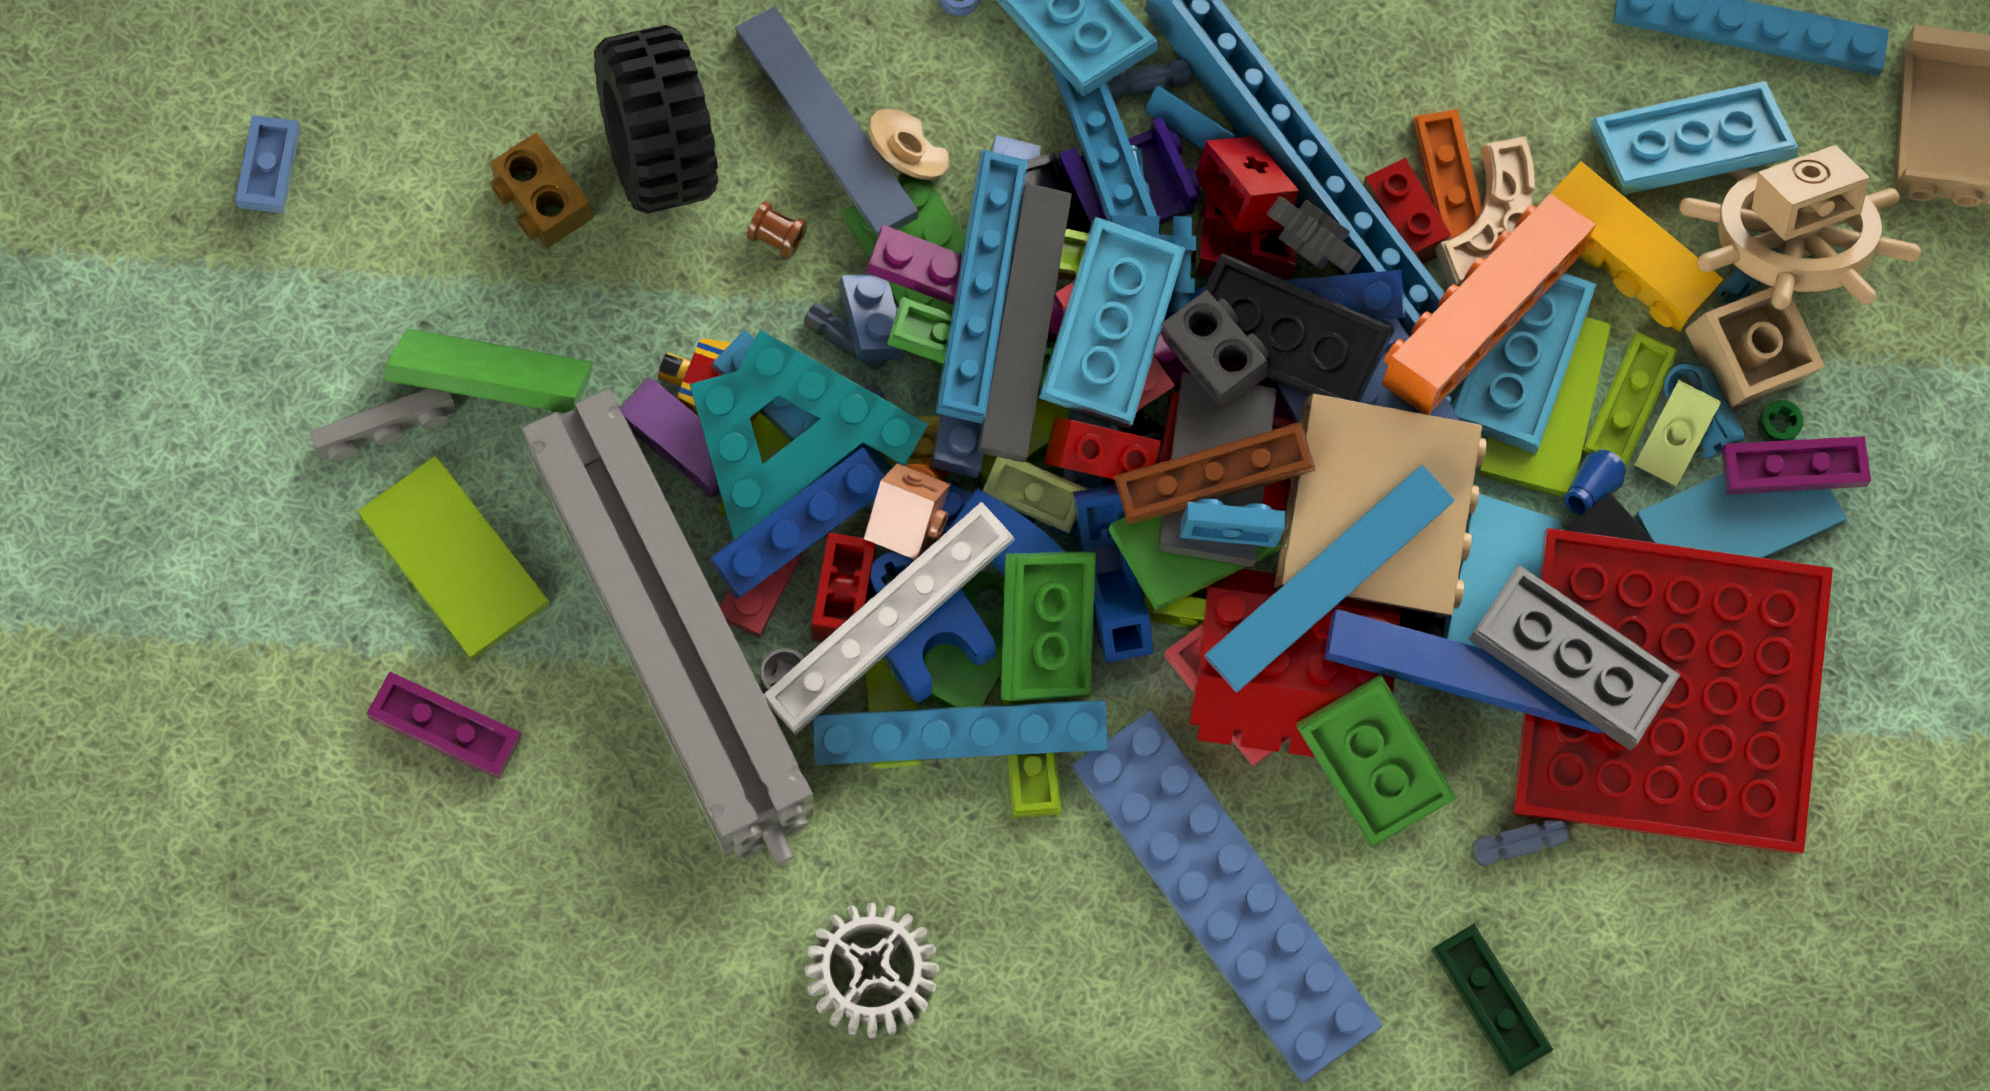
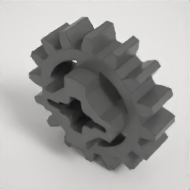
M1279 196L1266 213L1285 228L1278 239L1321 270L1331 261L1349 274L1362 257L1344 243L1350 231L1307 200L1298 209Z

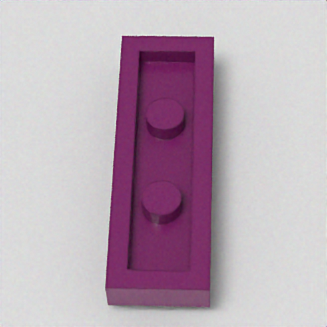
M1865 436L1725 444L1721 449L1727 495L1867 487L1872 481Z
M390 671L367 712L369 719L499 780L522 737L519 731Z

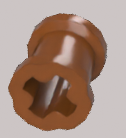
M764 201L758 207L750 222L747 239L753 242L759 239L782 250L781 254L783 257L790 259L805 235L807 221L801 218L795 221L772 210V204Z

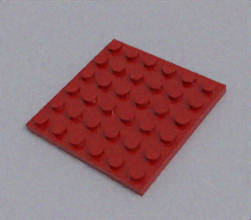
M1547 528L1544 531L1539 578L1676 671L1680 676L1638 744L1631 751L1604 732L1600 734L1523 713L1512 815L1540 819H1561L1568 823L1797 855L1803 854L1833 568Z

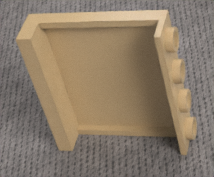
M1914 25L1903 42L1894 189L1900 193H1907V196L1912 200L1928 201L1935 197L1952 199L1955 205L1961 207H1974L1981 203L1990 204V35Z
M1318 394L1310 395L1304 399L1300 422L1308 442L1315 471L1291 478L1285 513V530L1281 538L1282 547L1279 550L1273 588H1282L1418 467L1423 465L1455 501L1346 598L1433 613L1437 618L1451 616L1453 608L1458 609L1460 607L1464 593V581L1458 580L1461 561L1465 562L1468 559L1471 548V533L1466 532L1468 514H1474L1479 498V487L1473 485L1475 469L1482 466L1486 453V439L1480 438L1482 425Z

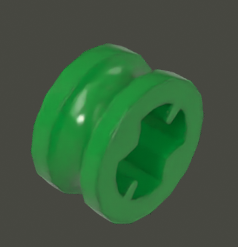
M1787 400L1771 402L1765 407L1758 419V431L1766 442L1794 440L1804 425L1801 410L1794 403ZM1778 413L1787 417L1785 423L1791 422L1792 426H1787L1783 433L1774 429L1776 423L1770 424L1769 420H1774Z

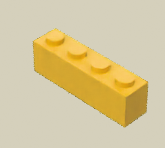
M1582 161L1550 193L1596 224L1587 247L1581 256L1582 260L1591 267L1598 268L1600 266L1613 277V282L1621 293L1631 298L1636 296L1648 306L1650 315L1660 325L1664 327L1672 326L1680 333L1715 295L1724 280L1715 271H1701L1697 265V256Z

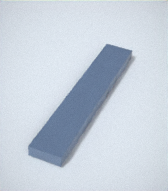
M776 6L736 26L738 38L874 235L878 237L882 225L898 230L918 219L917 208Z

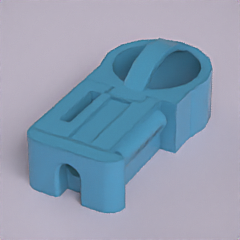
M1687 363L1674 367L1667 374L1664 381V392L1667 400L1676 383L1684 374L1694 388L1721 401L1701 440L1705 450L1701 457H1718L1721 455V449L1725 444L1742 442L1744 440V432L1720 391L1713 372L1701 363Z

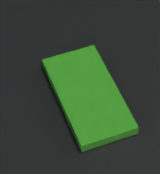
M407 329L385 364L384 380L567 413L576 409L575 403L579 402L590 380L593 362Z

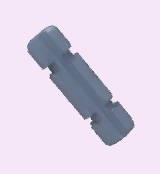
M1186 59L1169 61L1167 66L1159 63L1129 69L1125 74L1121 75L1120 73L1109 80L1107 84L1112 98L1117 99L1122 98L1128 92L1130 96L1152 92L1158 85L1167 87L1168 84H1171L1172 87L1187 85L1191 81V71L1188 61Z
M815 303L805 315V327L817 335H820L822 332L825 335V340L857 358L847 320L839 315L834 318L831 315V310L819 303ZM887 360L862 362L874 370H879Z
M1561 819L1543 820L1540 826L1532 823L1501 832L1497 835V838H1494L1492 835L1479 838L1472 844L1473 854L1479 866H1486L1497 863L1500 857L1507 860L1539 851L1544 845H1547L1548 848L1563 844L1568 839L1566 825Z

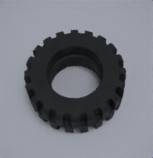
M660 25L604 38L595 47L596 50L594 51L596 88L599 95V106L605 125V133L612 152V159L617 168L620 183L624 187L625 195L628 201L631 202V206L636 211L649 214L708 199L716 191V185L718 184L716 146L702 83H700L698 70L690 55L687 42H684L683 35L674 27Z

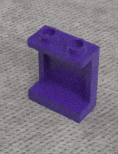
M1162 117L1152 120V126L1149 131L1128 138L1130 145H1135L1138 149H1142L1144 179L1149 184L1150 198L1157 216H1160L1159 222L1162 225L1172 221L1173 216H1186L1194 213L1198 195L1201 194V188L1193 169L1186 170L1180 155L1183 154V150L1174 129L1168 130ZM1075 147L1059 153L1058 161L1085 228L1089 233L1095 217L1106 220L1083 155L1080 156Z

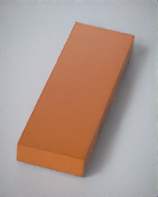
M1458 109L1413 116L1412 119L1430 199L1451 233L1450 239L1469 230L1482 209Z

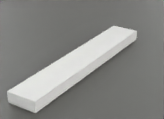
M980 502L763 695L768 705L796 735L1013 543L1015 538L984 503Z

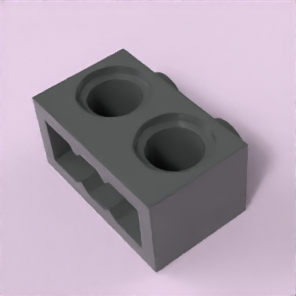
M1206 290L1162 323L1163 341L1221 410H1223L1267 377L1266 358L1269 354L1262 342L1254 334L1251 333L1246 336L1237 326L1238 316L1229 303L1223 298L1216 301L1209 291ZM1199 323H1209L1216 328L1211 335L1204 337L1197 336L1191 331ZM1228 358H1239L1246 364L1243 369L1237 372L1226 371L1220 366Z

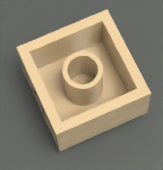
M1774 287L1706 312L1685 329L1700 363L1707 366L1713 372L1717 385L1731 410L1804 382L1825 367L1793 297L1789 306L1785 309H1777L1772 305L1771 298Z

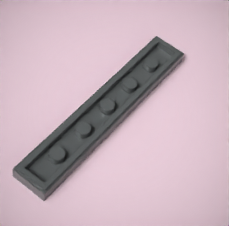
M1026 183L1024 186L986 417L982 422L977 449L979 453L1023 463L1028 456L1072 193Z

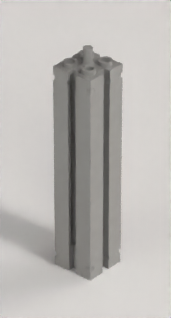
M608 388L575 403L576 409L559 416L555 412L522 427L529 459L541 480L542 486L711 830L714 832L724 857H729L735 853L738 858L750 856L764 847L761 839L763 838L776 865L780 866L788 863L795 856L785 837L796 834L809 825L807 819L813 816V793L805 777L802 776L799 765L624 415L621 414L611 389Z

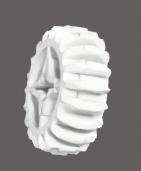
M875 903L867 904V917L859 918L858 910L855 906H850L847 908L849 919L847 924L836 914L830 917L831 927L835 931L834 934L822 928L817 930L816 938L825 947L816 945L808 947L807 955L813 960L820 962L805 966V976L820 978V980L812 982L807 987L808 994L810 996L826 995L816 1004V1009L819 1013L827 1012L833 1006L836 1008L830 1019L832 1026L837 1027L840 1025L845 1016L851 1018L848 1026V1033L850 1035H856L860 1022L868 1023L867 1034L869 1038L876 1037L878 1022H884L887 1033L893 1035L897 1030L895 1017L899 1016L905 1025L911 1026L914 1023V1017L908 1008L911 1006L920 1012L927 1010L928 1003L918 993L926 995L935 994L936 984L923 977L938 975L939 965L923 961L933 957L936 954V948L933 944L918 947V944L927 936L926 929L921 927L909 933L908 930L912 925L913 916L906 914L899 923L894 922V906H887L884 918L876 917ZM866 933H877L887 936L885 939L882 938L875 947L869 949L861 948L854 943L851 945L846 943L849 939ZM900 944L908 953L913 966V977L909 986L900 981V976L890 966L894 952ZM835 954L844 960V964L854 974L849 984V989L844 996L836 989L830 974V967ZM882 956L880 967L882 976L876 979L873 974V980L865 979L861 984L863 977L862 963L868 961L870 965L871 960L879 961ZM873 991H881L890 997L894 995L898 998L892 1003L880 1007L856 1005L868 993Z

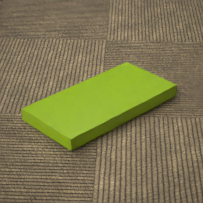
M1585 317L1537 453L1534 454L1487 437L1485 458L1482 466L1479 468V476L1564 498L1578 471L1611 323Z
M436 456L358 510L361 519L471 661L550 606L549 600Z

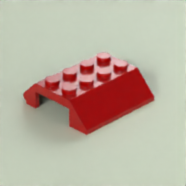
M1242 569L1205 587L1203 599H1206L1198 672L1189 717V724L1199 725L1197 740L1231 745L1234 729L1242 730L1240 747L1279 752L1282 736L1290 737L1288 754L1316 758L1297 729L1296 723L1380 675L1324 659L1331 615L1336 609L1399 626V607L1350 598L1343 599L1236 693L1204 656L1279 590L1273 588L1276 574ZM1382 675L1393 693L1395 678Z

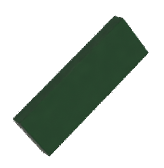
M1475 923L1432 948L1431 951L1509 1076L1521 1071L1554 1050Z

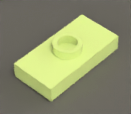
M1678 380L1634 466L1677 486L1721 401Z
M996 457L982 491L1018 512L1069 533L1076 518L1073 492L1088 488L1026 461L1023 463Z

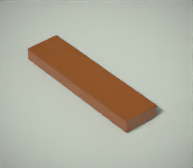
M1298 422L1116 475L1114 479L1127 524L1131 525L1183 510L1188 502H1196L1201 499L1218 500L1314 472L1315 466L1302 423Z

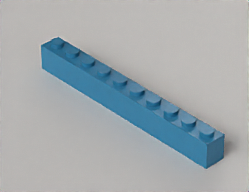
M1147 0L1144 10L1181 59L1188 61L1190 71L1240 137L1254 136L1299 190L1294 206L1300 209L1305 200H1307L1350 231L1344 243L1362 257L1349 274L1402 270L1405 317L1397 319L1410 338L1412 336L1411 331L1418 319L1426 311L1433 314L1438 309V303L1444 294L1443 290L1223 1Z

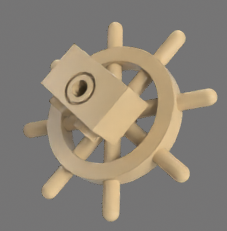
M1836 145L1770 167L1758 173H1755L1750 168L1728 172L1738 183L1728 191L1723 204L1694 198H1685L1679 204V210L1685 216L1719 223L1718 235L1722 247L1702 254L1697 261L1699 269L1704 272H1710L1733 263L1748 276L1774 287L1771 302L1777 309H1785L1789 306L1793 291L1820 292L1843 286L1861 304L1870 305L1876 300V291L1861 276L1871 267L1876 255L1914 262L1921 256V249L1915 243L1881 237L1882 223L1878 211L1896 205L1900 198L1898 191L1894 188H1887L1866 196L1870 177ZM1848 223L1854 231L1836 228L1835 226ZM1745 228L1762 231L1763 233L1751 237ZM1829 245L1848 250L1837 254ZM1778 248L1782 252V254L1775 252L1771 249ZM1812 255L1815 259H1807L1806 257Z

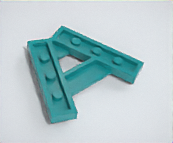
M761 329L737 371L690 384L733 540L815 481L860 444H864L892 461L905 466L928 426L926 422ZM779 396L820 419L764 464L762 463L750 417L773 399Z

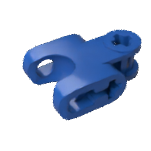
M889 552L881 555L874 562L871 569L872 596L874 597L888 585L887 577L892 576L896 578L914 560L898 552ZM961 589L883 657L889 668L893 670L895 677L910 700L915 703H920L932 695V677L923 661L926 653L932 647L941 644H952L966 653L971 662L976 665H983L997 656L993 637Z

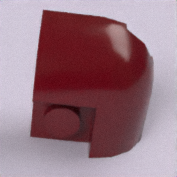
M1205 193L1194 236H1196V250L1191 252V262L1196 263V274L1205 275L1209 278L1221 253L1278 278L1289 280L1297 266V252L1278 239L1284 230L1283 228L1238 233L1207 193Z

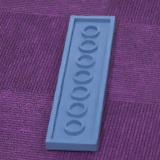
M1149 711L1107 740L1108 750L1090 751L1072 764L1074 772L1302 1084L1383 1026L1374 1011L1152 711Z

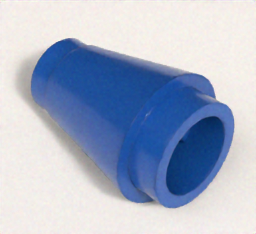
M1598 450L1595 453L1586 455L1567 494L1564 496L1566 507L1574 514L1583 515L1607 494H1613L1624 484L1626 473L1623 461L1615 453L1608 450Z

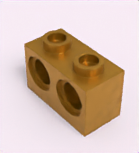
M537 132L490 161L494 178L489 182L492 190L503 205H507L510 202L520 213L516 220L531 241L538 237L545 248L548 249L593 219L590 201ZM525 170L536 174L531 180L525 182L514 179L517 173ZM555 205L562 208V211L553 217H546L540 214L541 210L547 206Z

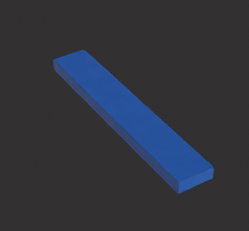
M1336 609L1331 615L1324 655L1326 660L1601 734L1603 732L1482 648Z

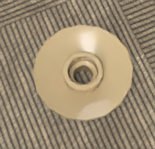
M887 108L877 110L868 121V134L874 147L895 170L902 171L914 178L933 180L940 178L948 169L949 155L946 148L933 147L923 137L921 120L904 111Z

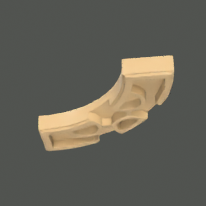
M1525 136L1487 143L1480 150L1486 173V194L1481 212L1469 230L1453 239L1441 242L1434 248L1449 287L1452 284L1459 287L1464 282L1465 274L1474 261L1479 257L1486 260L1491 255L1490 250L1497 238L1506 230L1512 233L1516 229V223L1522 213L1531 205V195L1535 190V178L1531 152Z

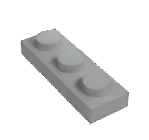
M427 388L309 432L320 460L323 461L330 458L332 462H339L353 457L358 453L357 448L372 442H376L377 445L393 443L403 436L402 431L421 425L423 429L439 426L448 420V414L454 413L456 410L450 392Z

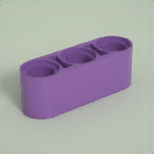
M646 378L619 406L621 414L624 415L629 427L632 426L637 430L635 435L704 493L714 497L720 490L699 416L651 378Z

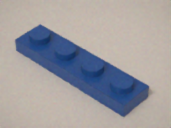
M861 447L708 558V561L735 599L740 598L873 500L877 495L884 475L865 448Z

